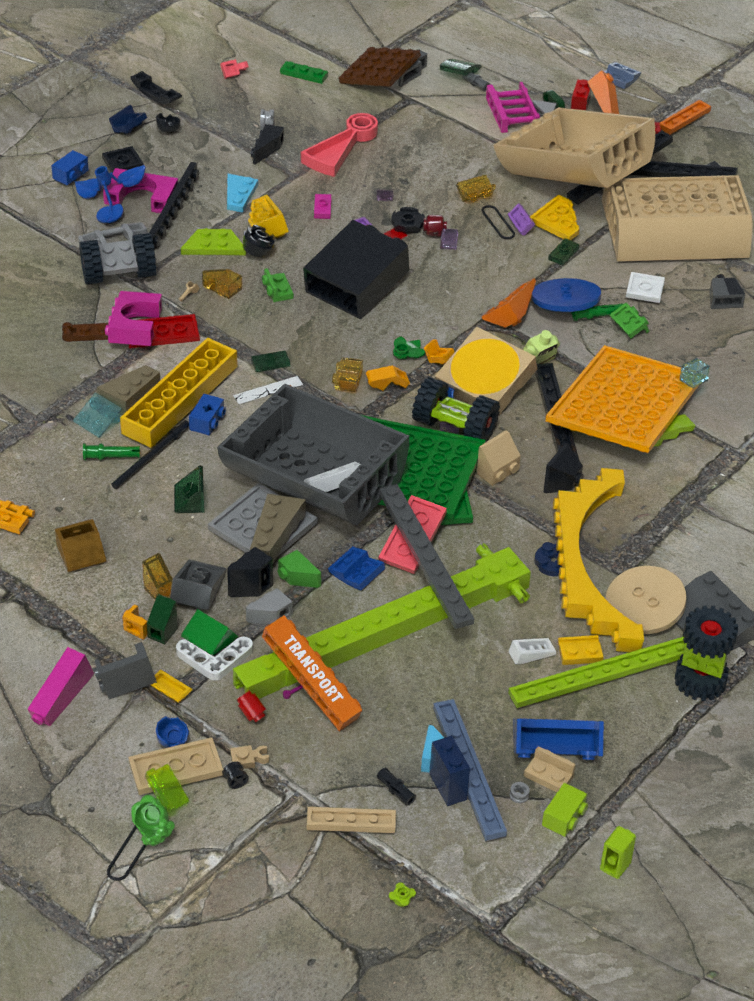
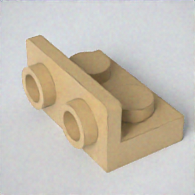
M538 746L535 749L534 758L524 771V777L558 792L563 783L569 785L574 778L575 763Z

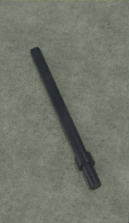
M184 420L177 427H173L166 437L112 482V487L114 489L120 487L172 440L178 439L189 426V422Z

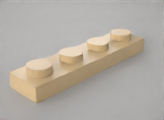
M308 807L307 830L395 833L396 810Z

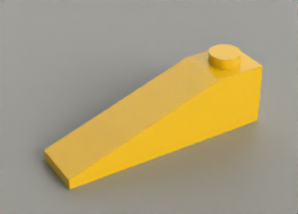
M268 195L252 200L251 212L249 213L250 218L248 219L251 227L253 225L261 226L266 229V233L270 236L273 234L276 238L282 237L285 233L289 232L283 213Z

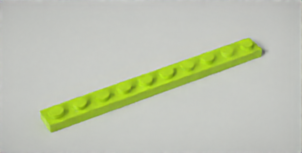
M684 637L510 687L508 694L516 708H520L678 661L680 656L684 654Z

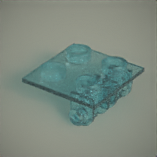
M95 392L74 418L73 422L100 438L112 422H120V411L122 408Z

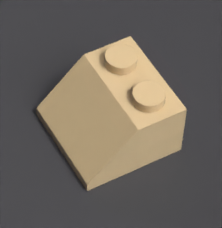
M507 430L479 446L477 475L492 486L503 481L512 473H516L520 468L521 455Z

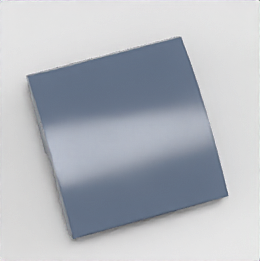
M617 62L608 64L607 70L604 71L606 74H611L615 86L623 89L632 85L641 75V72Z

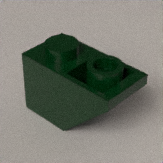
M158 594L147 621V637L165 645L178 629L176 601Z

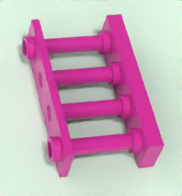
M519 82V90L501 92L495 90L493 85H487L486 100L501 133H506L510 124L532 123L534 119L540 118V114L537 113L528 95V89L524 86L523 82ZM513 96H519V98H520V99H510V100H501V99H499V98H503V97H513ZM514 105H523V106H524V107H521V108H511V109H505V108H503L504 106H514ZM524 113H527V115H528V116L513 117V118H509V116H507V115L524 114Z

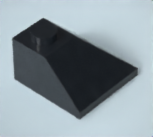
M566 443L546 465L543 491L546 494L555 493L559 490H573L579 484L580 479L584 477V474H582V463Z

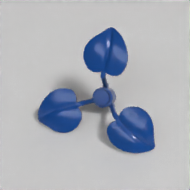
M143 165L126 170L117 179L112 172L109 173L106 166H100L95 170V179L75 181L76 190L80 197L88 199L96 196L98 191H101V188L104 186L109 206L101 208L97 212L96 217L101 223H112L123 215L124 210L121 204H112L107 186L111 184L112 178L118 184L122 183L124 187L135 186L142 181L146 167Z

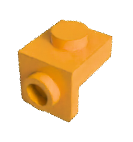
M437 339L431 340L424 347L429 363L445 364L455 353L454 348H440Z

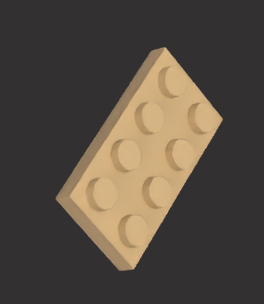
M212 737L128 757L139 795L223 775V767Z

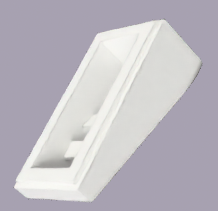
M549 638L513 640L509 654L515 664H524L556 655V650Z

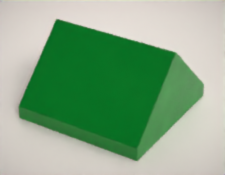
M198 609L181 634V637L212 656L239 638L230 628Z

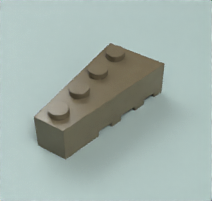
M267 494L250 550L257 547L272 557L274 562L280 554L283 545L289 541V536L298 528V523L306 516V499Z

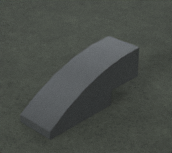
M420 50L421 56L399 78L398 86L401 87L421 75V70L427 67V53Z

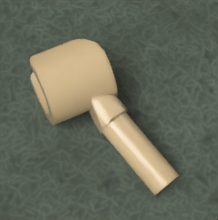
M192 281L187 282V289L179 300L183 301L190 293H197L199 286Z

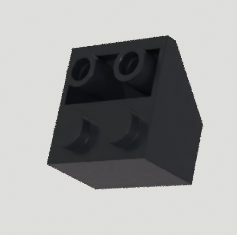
M254 547L249 552H245L237 561L231 563L227 568L228 596L259 597L273 586V558L257 547Z

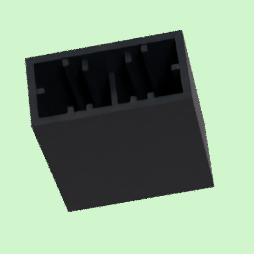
M352 220L303 267L305 291L358 319H362L409 271L408 245L400 238H391L380 233L372 225H363Z

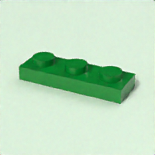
M286 61L280 68V74L323 84L328 77V71L291 61Z

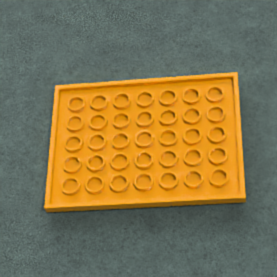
M604 345L547 413L545 421L572 431H578L589 436L604 439L605 441L614 442L624 447H630L640 452L649 453L703 381L704 374Z

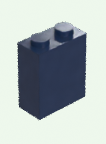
M452 735L433 741L430 776L447 807L466 801L470 766Z

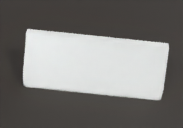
M352 462L304 480V483L328 492L339 488V484L349 477L361 464Z

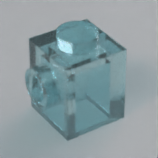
M695 358L681 366L680 381L691 388H695L708 381L710 366Z

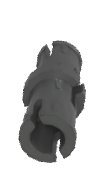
M468 69L462 74V77L469 81L471 85L479 87L484 92H486L487 85H490L480 75L474 74Z

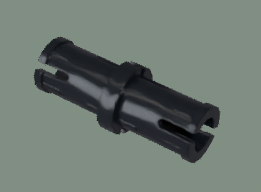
M386 767L378 772L377 778L389 788L391 794L399 797L406 806L414 802L416 795L404 785V781L401 778H396Z

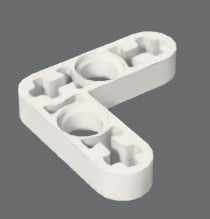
M239 637L215 657L186 639L180 640L176 644V654L181 660L214 681L222 679L253 652V642L248 637ZM227 656H233L235 659L232 661H227L224 658ZM198 657L206 659L204 662L195 661Z

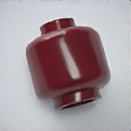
M428 215L427 218H424L423 232H426L427 236L441 237L443 231H447V221H444L442 215Z

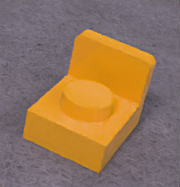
M134 604L123 614V628L125 631L144 640L147 637V620L139 616L138 606Z

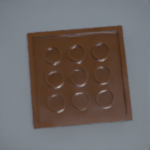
M369 47L339 77V82L343 84L391 87L421 56L420 50Z

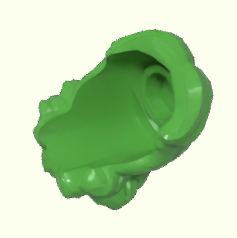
M145 795L141 801L134 803L131 808L132 822L143 835L141 841L144 845H158L172 834L175 823L169 821L167 810L160 803V800L152 795Z

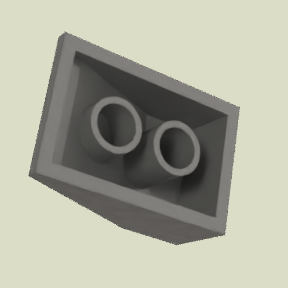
M189 559L173 578L170 598L176 601L178 605L195 606L198 610H208L216 598L227 568Z

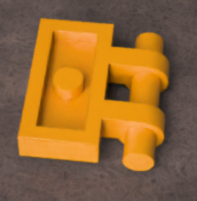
M0 500V528L20 534L28 524L29 517L33 518L35 516V510L29 509L25 505H16L13 501Z

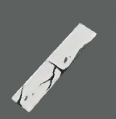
M298 376L233 396L238 404H242L274 394L284 383L292 387L301 386L303 383Z

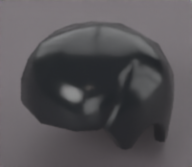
M162 113L156 115L157 127L162 132L171 133L179 129L181 124L180 118L174 117L171 114L168 117H164Z

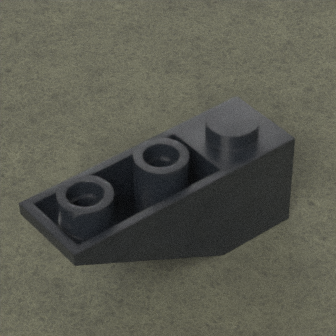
M265 124L263 130L260 131L259 139H256L255 147L251 150L253 164L259 163L281 148L284 141V127Z

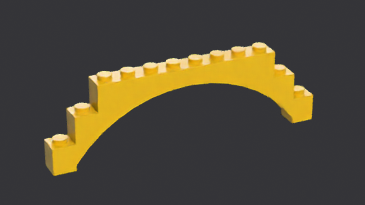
M601 468L595 480L580 479L578 487L575 486L574 492L559 490L557 498L553 499V509L556 510L554 513V523H557L555 537H558L556 550L559 551L557 563L562 565V568L560 567L559 579H562L560 594H563L561 608L565 609V617L586 619L587 626H590V634L612 636V642L615 643L616 651L633 652L642 648L644 642L643 625L636 624L624 616L601 595L585 570L579 549V533L587 518L606 501L615 496H621L625 485L623 470Z

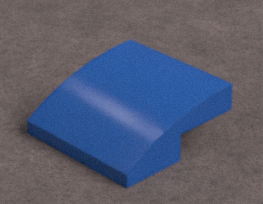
M352 546L328 570L347 585L362 590L385 569V564L382 561L369 558L367 551Z

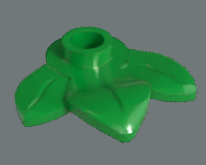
M402 336L394 340L395 348L393 349V355L398 359L408 357L419 358L426 354L424 349H420V340L406 341Z

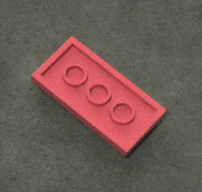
M411 495L408 503L430 542H432L447 513V508ZM395 525L378 557L379 561L415 574L419 564L399 528Z

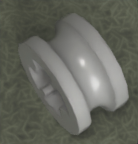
M523 782L513 783L510 788V799L515 803L526 802L529 798L530 788Z

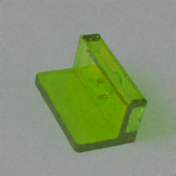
M168 764L157 770L152 768L146 772L145 778L157 799L160 800V803L167 810V813L189 802L186 793Z

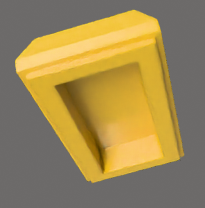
M161 669L155 674L157 682L150 685L177 703H180L192 691V688Z

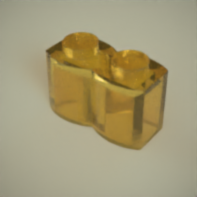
M342 357L340 362H337V373H333L332 377L335 389L357 392L363 372V360Z

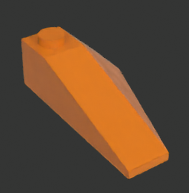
M601 70L588 81V84L604 113L619 114L616 87L613 83L614 79L610 73L606 74Z

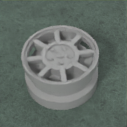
M261 109L260 131L263 130L265 124L274 125L273 109L269 111Z

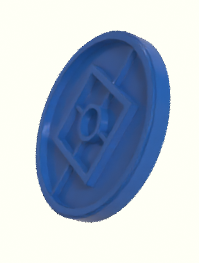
M574 278L548 280L536 285L532 292V301L537 306L557 312H575L589 309L601 300V289L596 284Z

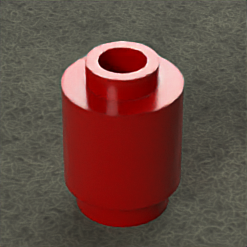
M249 690L237 699L238 707L249 722L254 720L256 723L265 716L264 711L266 708L255 693L253 694Z

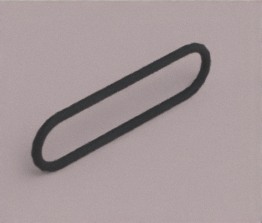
M486 205L482 207V213L501 238L512 239L515 236V232L495 206ZM488 207L495 209L513 235L510 237L501 235L484 212V209Z
M136 825L108 866L107 876L114 881H121L128 876L146 847L143 844L122 877L116 878L110 874L112 866L137 829Z

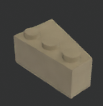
M145 365L98 386V404L123 415L160 381V372Z

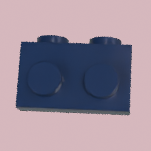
M128 105L111 116L109 121L114 133L123 132L127 134L132 131V128L143 124L142 121L147 119V115L145 112L135 113L132 105Z

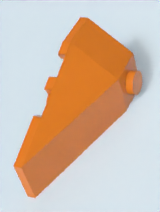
M535 278L519 286L508 297L501 300L496 309L493 307L482 316V319L505 328L511 324L514 327L522 322L521 318L526 314L536 283Z

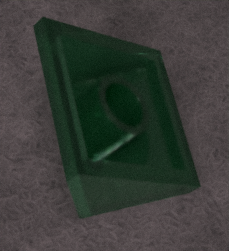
M199 465L174 485V512L177 514L204 513L202 465Z

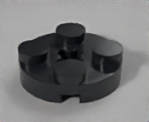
M402 207L400 211L396 212L395 210L392 213L391 223L397 232L419 233L420 229L424 226L425 216L423 213H419V210L416 208Z

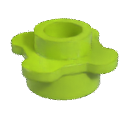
M397 883L395 890L389 893V898L398 906H408L411 898L415 897L416 891L413 888L406 887L404 883Z

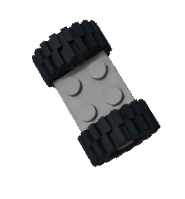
M137 234L132 236L133 240L98 244L97 240L80 242L79 249L85 284L103 283V275L136 271L139 278L156 276V259L151 234Z

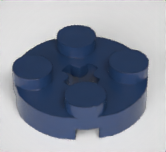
M550 542L543 543L542 547L536 551L534 563L541 573L553 577L559 576L560 567L562 568V565L557 563L559 551L556 550V544ZM551 558H556L557 560L552 562Z

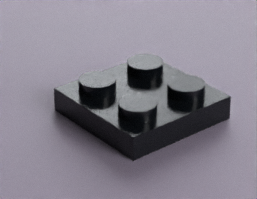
M133 146L102 153V159L112 173L115 168L129 170L144 165Z

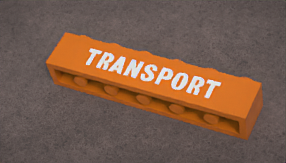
M283 615L264 628L262 638L339 732L359 718L362 709L358 700L351 697L347 687L337 680L333 670L323 663L320 654L309 646L306 637L300 635L291 620H288Z

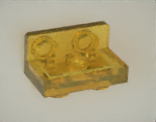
M487 175L457 182L456 187L463 202H472L480 197L487 198L491 196L496 185L490 184Z

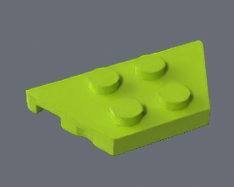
M197 229L181 247V255H246L243 244L231 229Z

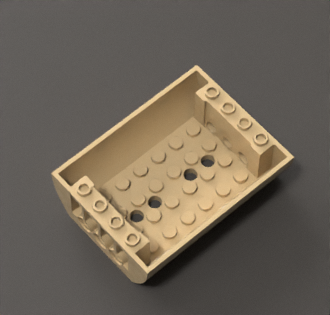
M557 108L543 114V117L539 119H534L529 125L522 126L520 130L510 133L508 137L495 143L494 149L500 163L511 174L608 188L651 161L655 144L654 118Z
M739 175L623 178L603 190L602 204L617 261L750 258L752 213Z

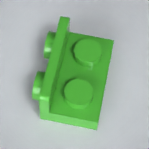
M268 268L264 269L262 282L264 286L266 285L267 294L271 296L273 302L294 299V293L285 274L276 273L271 275Z
M624 303L610 314L611 319L630 338L642 330L646 333L650 332L647 326L649 322L644 316H639V312L634 306L630 307L627 303Z

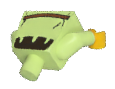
M544 330L541 334L530 338L523 350L536 356L537 364H544L556 357L560 341L551 332Z

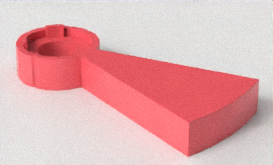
M368 113L351 115L347 119L345 131L301 151V163L315 171L335 177L356 141L366 142L377 136V119Z

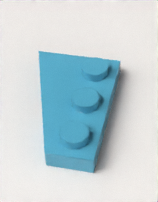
M228 174L227 210L243 213L258 186V179Z

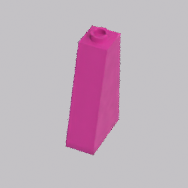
M69 647L66 648L27 709L35 723L39 725L44 723L51 726L92 678L94 671L85 654Z

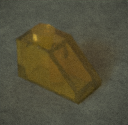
M157 553L142 561L144 589L154 600L158 594L170 597L173 578L161 554Z

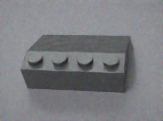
M712 571L696 577L685 586L686 608L682 617L675 623L682 631H684L686 617L690 611L694 612V609L697 607L701 610L702 606L705 605L711 609L712 605L716 606L715 609L717 610L720 607L723 608L724 613L729 611L732 614L731 618L735 617L736 624H738V634L734 649L754 640V613Z

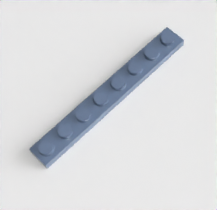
M454 699L434 703L433 709L444 737L452 735L470 766L467 796L485 841L506 837V827Z

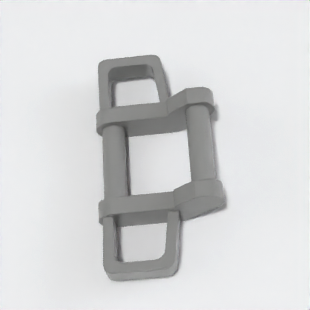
M142 222L122 224L120 227L103 231L95 230L78 238L79 243L97 240L98 244L106 243L105 237L123 233L127 240H133V235L147 233V228Z

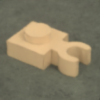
M251 745L230 748L232 762H240L243 769L255 767V762L261 764L269 762V755H262L267 754V746H259L256 750H252Z

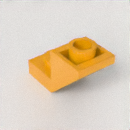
M393 365L366 372L369 385L382 391L391 382L404 388L410 384L406 372Z

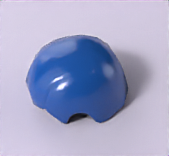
M165 716L157 723L156 736L158 742L163 747L168 748L185 744L188 740L189 730L187 724L180 720L179 717L169 718Z

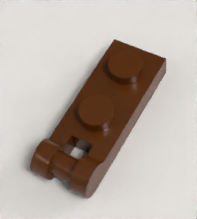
M65 322L62 325V339L66 342L108 340V336L105 335V327L108 323L72 325L69 322Z

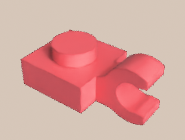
M236 59L220 64L225 79L239 76L240 71H244L249 67L247 61L237 64Z

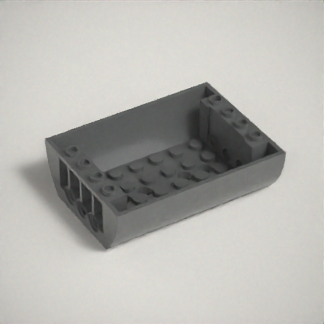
M284 383L217 447L221 462L228 469L291 497L306 499V504L357 526L382 500L379 489L395 485L400 481L408 456L409 435ZM357 462L361 464L349 477L339 484V488L325 492L304 483V480L349 463Z

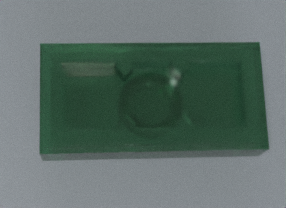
M565 238L549 254L548 260L563 266L579 249V244Z
M286 350L251 356L255 372L290 366Z

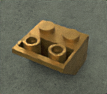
M93 519L55 529L56 544L68 572L106 562L100 534Z

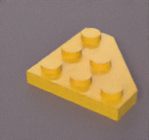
M559 194L530 216L537 227L568 242L579 235L580 229L576 222L577 218L575 211H573L572 201Z

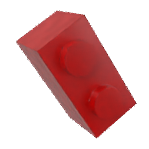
M577 79L572 94L571 109L587 111L592 92L588 80Z

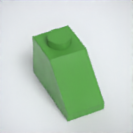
M298 550L278 560V575L289 585L321 587V572Z

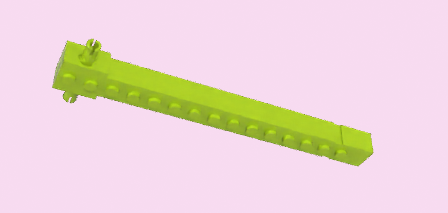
M482 543V545L480 544L476 548V553L481 557V559L476 560V565L450 576L468 608H472L490 599L498 602L512 595L520 603L526 602L530 598V594L526 589L529 588L531 571L510 547L493 553L485 543ZM429 585L308 636L306 639L309 642V646L320 654L323 663L327 667L332 668L448 618L432 587ZM274 651L269 655L265 654L233 668L234 687L236 689L244 687L245 693L250 690L259 699L279 691L280 688L288 687L298 682Z

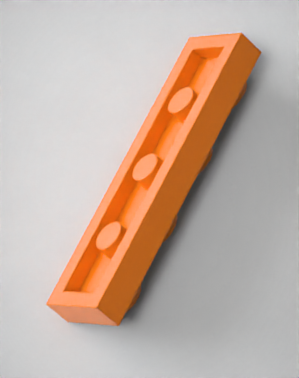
M698 100L661 121L660 129L671 135L709 113L711 106Z

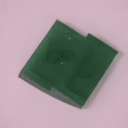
M448 59L440 64L441 71L467 76L470 72L475 74L482 68L481 64L458 59Z

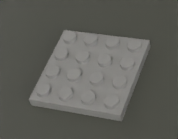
M258 483L208 523V530L242 551L249 552L267 494H279ZM306 511V516L298 523L296 531H293L289 536V541L283 545L280 554L315 526L318 518Z

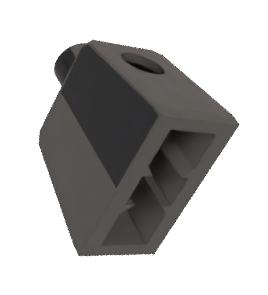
M719 274L711 280L709 291L711 309L743 308L746 294L736 278H725L723 274Z

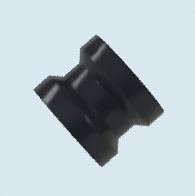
M238 761L227 764L222 770V774L225 779H228L227 784L231 789L241 788L249 780L248 774L243 771V766Z

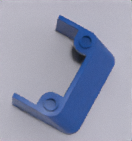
M513 718L514 753H518V757L531 758V754H535V749L538 746L554 754L582 755V759L595 760V756H603L604 721Z

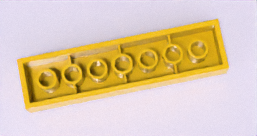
M206 338L120 417L121 434L152 448L196 406L203 394L208 395L237 368V350Z

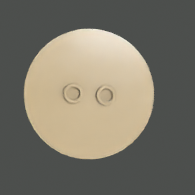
M639 566L624 571L612 581L606 593V600L614 608L636 624L643 625V634L658 633L673 626L682 617L687 603L685 587L681 580L669 570L656 566Z

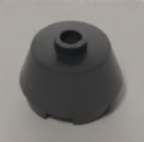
M253 225L252 228L248 226L247 230L243 233V249L255 257H264L274 248L275 236L273 234L270 236L265 232L266 229L261 226Z

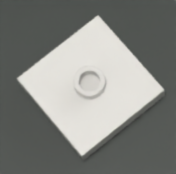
M631 272L626 298L660 303L665 277Z

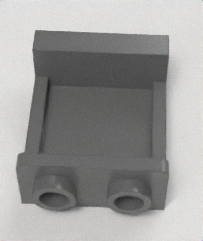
M143 642L134 644L137 654L101 666L99 658L95 659L97 667L93 668L96 679L100 680L98 682L102 693L106 692L109 699L157 682Z

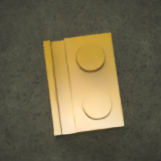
M598 635L558 638L562 665L589 664L604 659Z

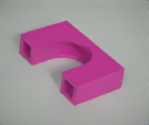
M115 168L113 175L118 179V176L126 170ZM144 173L142 181L135 186L124 187L122 183L118 184L112 178L111 184L107 186L113 205L121 204L125 196L132 191H150L153 193L151 197V212L161 213L178 184V178ZM104 189V190H103L104 204L109 205V202H108V199H107V196H106V193H105V189Z
M120 291L119 296L115 298V306L112 307V316H109L108 325L105 327L108 343L151 346L154 337L153 321L132 320L129 318H159L162 311V294Z

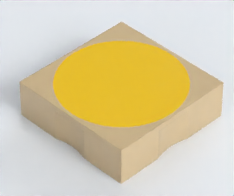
M476 327L438 371L435 379L446 382L448 387L455 389V399L464 401L472 406L479 395L498 401L500 403V415L511 402L514 394L536 372V356Z

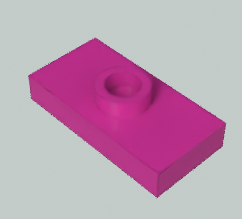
M315 194V219L331 218V194Z

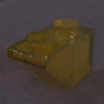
M230 269L204 270L202 272V285L230 299L242 290V276Z

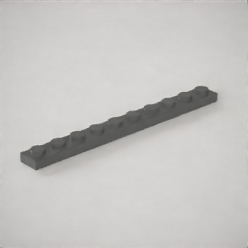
M398 484L380 488L379 494L453 627L458 629L474 624L472 613Z

